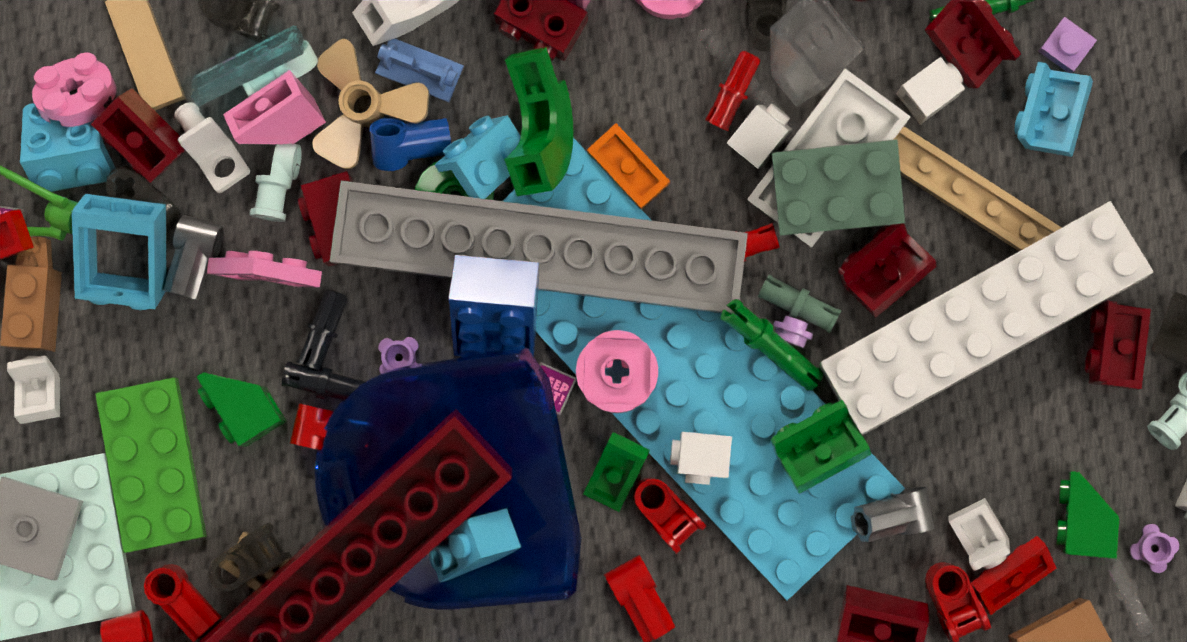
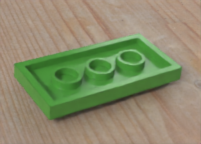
M174 377L95 393L123 552L128 553L207 537L178 378Z

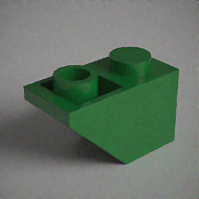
M204 372L197 376L202 385L198 389V393L210 410L214 407L216 408L223 420L218 424L219 428L230 444L236 442L238 446L247 447L287 422L267 387Z
M1070 471L1068 480H1060L1059 504L1067 505L1066 520H1058L1056 545H1064V554L1117 559L1119 516L1080 472Z

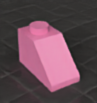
M290 70L223 114L232 136L238 144H294L326 123L314 97Z

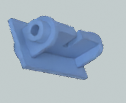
M394 38L388 41L387 45H381L377 56L380 62L375 74L405 86L417 82L422 83L428 88L429 95L449 102L464 65Z

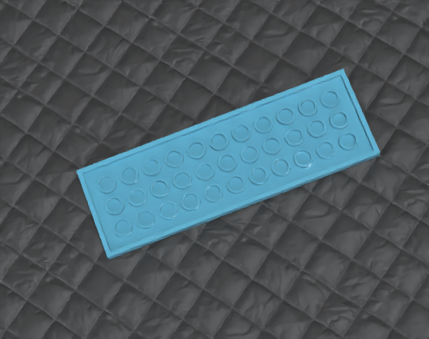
M574 138L568 170L563 180L553 191L517 196L514 189L503 200V202L652 221ZM538 290L536 333L575 375L580 353L591 340L601 333L612 330L627 331L635 334L647 343L656 356L658 364V379L655 389L642 405L628 412L612 414L643 447L650 450L649 454L785 600L791 598L857 535L853 531L851 522L854 507L890 498L891 493L900 494L905 489L871 453L865 459L799 494L777 459L771 438L785 425L790 423L798 424L809 418L816 409L825 403L813 390L807 391L805 387L797 383L760 350L747 346L744 343V337L729 324L721 320V313ZM615 360L611 368L605 369V375L611 376L613 383L619 384L622 377L629 376V369L623 368L621 361ZM681 432L732 436L729 478L711 477L710 485L685 483L686 474H677L678 465H670L672 440H680Z

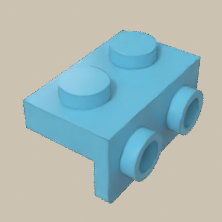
M1037 63L1035 73H1030L1026 82L1025 95L1028 99L1025 109L1018 113L1015 121V134L1026 149L1073 156L1093 84L1091 76L1051 70L1047 63Z
M508 115L493 119L490 116H484L475 121L469 127L471 133L464 139L461 138L449 144L443 150L445 156L435 164L439 172L452 170L469 197L485 199L510 176L504 159L517 147L521 136Z

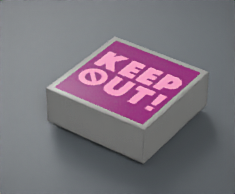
M540 362L524 399L561 416L577 378Z

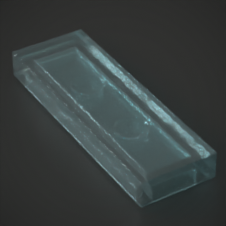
M293 25L193 76L191 87L192 99L200 107L304 54L303 35L298 27Z

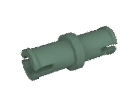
M770 274L758 294V298H762L790 312L789 317L795 319L800 317L826 330L828 333L831 332L842 311L810 296L809 290L803 288L800 291L774 278Z

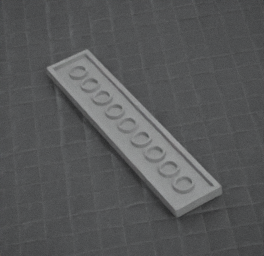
M341 181L330 262L452 279L455 255L538 262V290L722 313L723 309L732 314L734 312L726 305L732 300H740L748 233Z

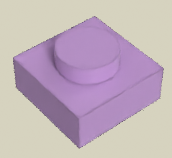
M1064 17L1038 52L1066 72L1073 73L1097 40Z

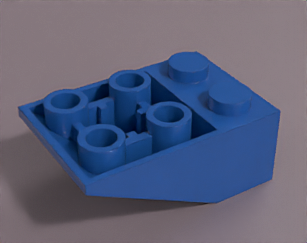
M455 255L449 294L453 352L455 356H461L469 361H480L484 358L497 359L511 365H519L524 362L534 363L539 288L538 262Z

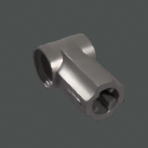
M186 215L180 218L174 233L173 248L175 253L165 282L164 291L199 301L207 276L209 258H217L224 239L223 226Z
M927 487L906 488L900 494L891 493L890 498L854 507V513L851 516L853 531L858 534L861 541L871 542L896 534H917L934 529Z

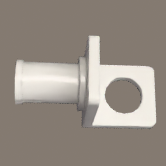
M185 103L174 114L175 119L185 131L178 138V141L198 163L217 193H222L249 175L250 169L232 141L211 117L205 119L196 103ZM221 160H234L235 168L229 176L220 178L215 175V167Z

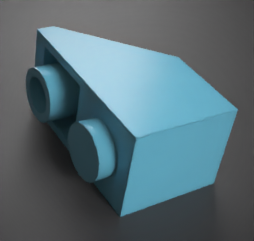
M507 508L466 519L429 553L430 563L436 570L439 582L447 581L500 560L521 548Z

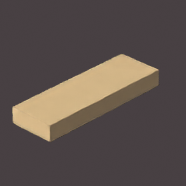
M149 0L104 1L140 96L155 111L186 99Z

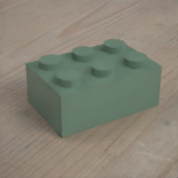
M898 140L772 153L780 236L905 223Z

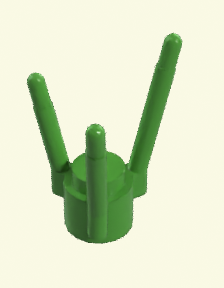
M0 165V175L50 201L44 213L46 221L51 225L50 228L27 227L30 236H46L62 241L67 233L72 234V210L78 202L54 194Z

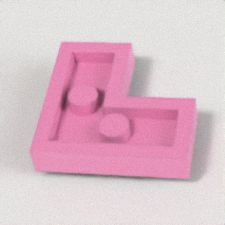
M226 251L225 258H209L207 274L236 280H258L293 287L320 288L322 271L306 268L307 261L283 258L282 263L274 262L273 254L260 251H249L248 254Z

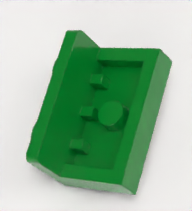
M843 400L834 404L828 403L820 406L809 418L798 424L790 423L785 425L771 438L775 455L799 494L871 455L870 447L850 418L848 407Z

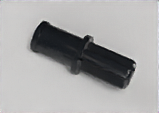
M328 289L325 291L313 323H308L307 325L310 331L296 362L319 371L322 370V364L333 337H338L335 331L347 303V297L344 294Z

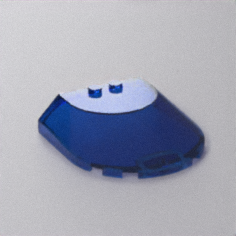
M528 348L395 368L361 384L345 401L338 405L324 428L327 430L322 450L317 452L315 465L316 494L325 526L334 520L455 409L467 419L512 468V478L468 518L507 508L521 548L500 560L443 582H439L436 570L430 563L428 553L389 589L405 597L404 603L428 609L452 610L566 600L576 592L582 537L550 379Z

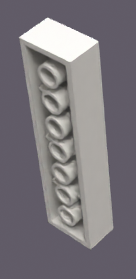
M1109 201L821 361L819 368L823 371V375L838 401L843 400L845 402L850 418L861 435H864L1139 283L1154 271L1113 204Z

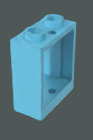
M85 194L72 210L75 299L89 300L97 305L109 303L126 305L135 310L156 309L166 292L163 290L167 279L166 204ZM96 229L148 236L149 279L98 273Z

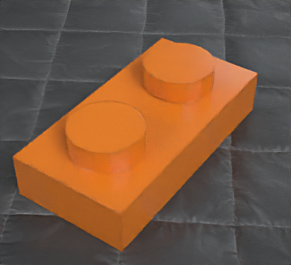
M617 123L587 149L590 156L640 209L648 205L671 182Z

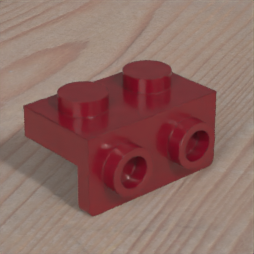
M950 0L925 29V32L947 61L958 69L968 88H979L1002 60L1016 61L1021 55V52L1013 43L1014 38L1007 29L1001 27L992 14L991 6L985 0Z
M901 223L884 226L878 230L870 243L860 251L851 253L844 260L838 272L844 287L876 318L935 269L937 265L935 259L907 233L905 224Z
M1107 300L1099 304L1098 309L1092 311L1090 332L1095 333L1093 349L1088 350L1085 359V372L1090 373L1089 384L1131 390L1142 389L1151 309L1118 305L1117 301Z

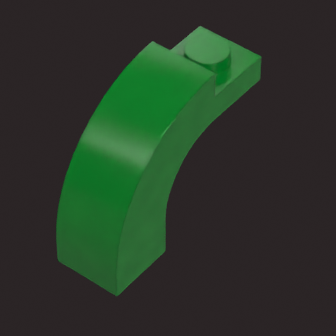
M545 47L511 54L505 59L522 116V131L519 143L504 159L517 196L553 191L563 180L568 170L573 150V115L565 79L557 81L547 48Z

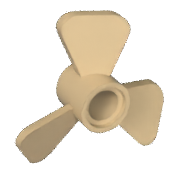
M346 39L338 40L319 56L317 63L319 72L341 90L339 107L343 115L314 137L312 145L318 155L340 168L352 169L358 164L363 127H370L373 122L382 119L384 115L413 124H418L427 117L429 90L424 84L412 83L380 94L371 84L361 81L356 51L350 41ZM364 95L370 96L371 105L368 110L363 113H355L354 105L356 100Z

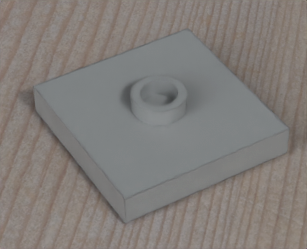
M1 477L0 564L53 581L58 580L83 501L14 479Z

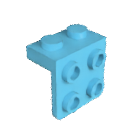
M34 103L28 104L23 108L20 164L30 181L54 192L116 180L115 166L103 143V138L91 125L93 121L79 126L64 127L61 126L59 121L51 119V123L45 121Z

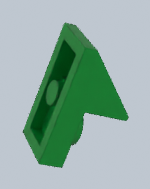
M613 432L583 495L619 512L650 450Z

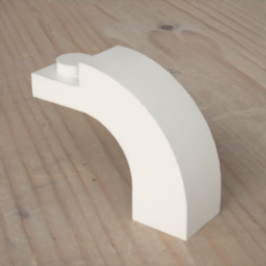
M363 0L352 13L374 46L411 32L444 12L459 0Z

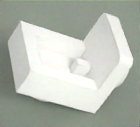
M27 356L22 360L8 362L7 372L15 382L14 417L20 424L60 417V377L48 357Z
M985 498L949 515V523L969 555V564L973 571L982 567L985 569L996 567L1010 554L1009 538Z

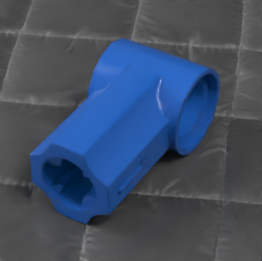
M382 118L373 122L369 129L373 165L383 171L399 170L407 165L408 160L445 155L443 150L451 144L447 118L423 121L418 124H405L396 118Z

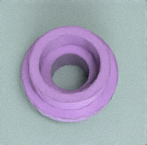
M785 316L783 322L775 320L773 327L776 328L775 332L787 343L804 348L807 339H812L813 334L806 331L808 323Z

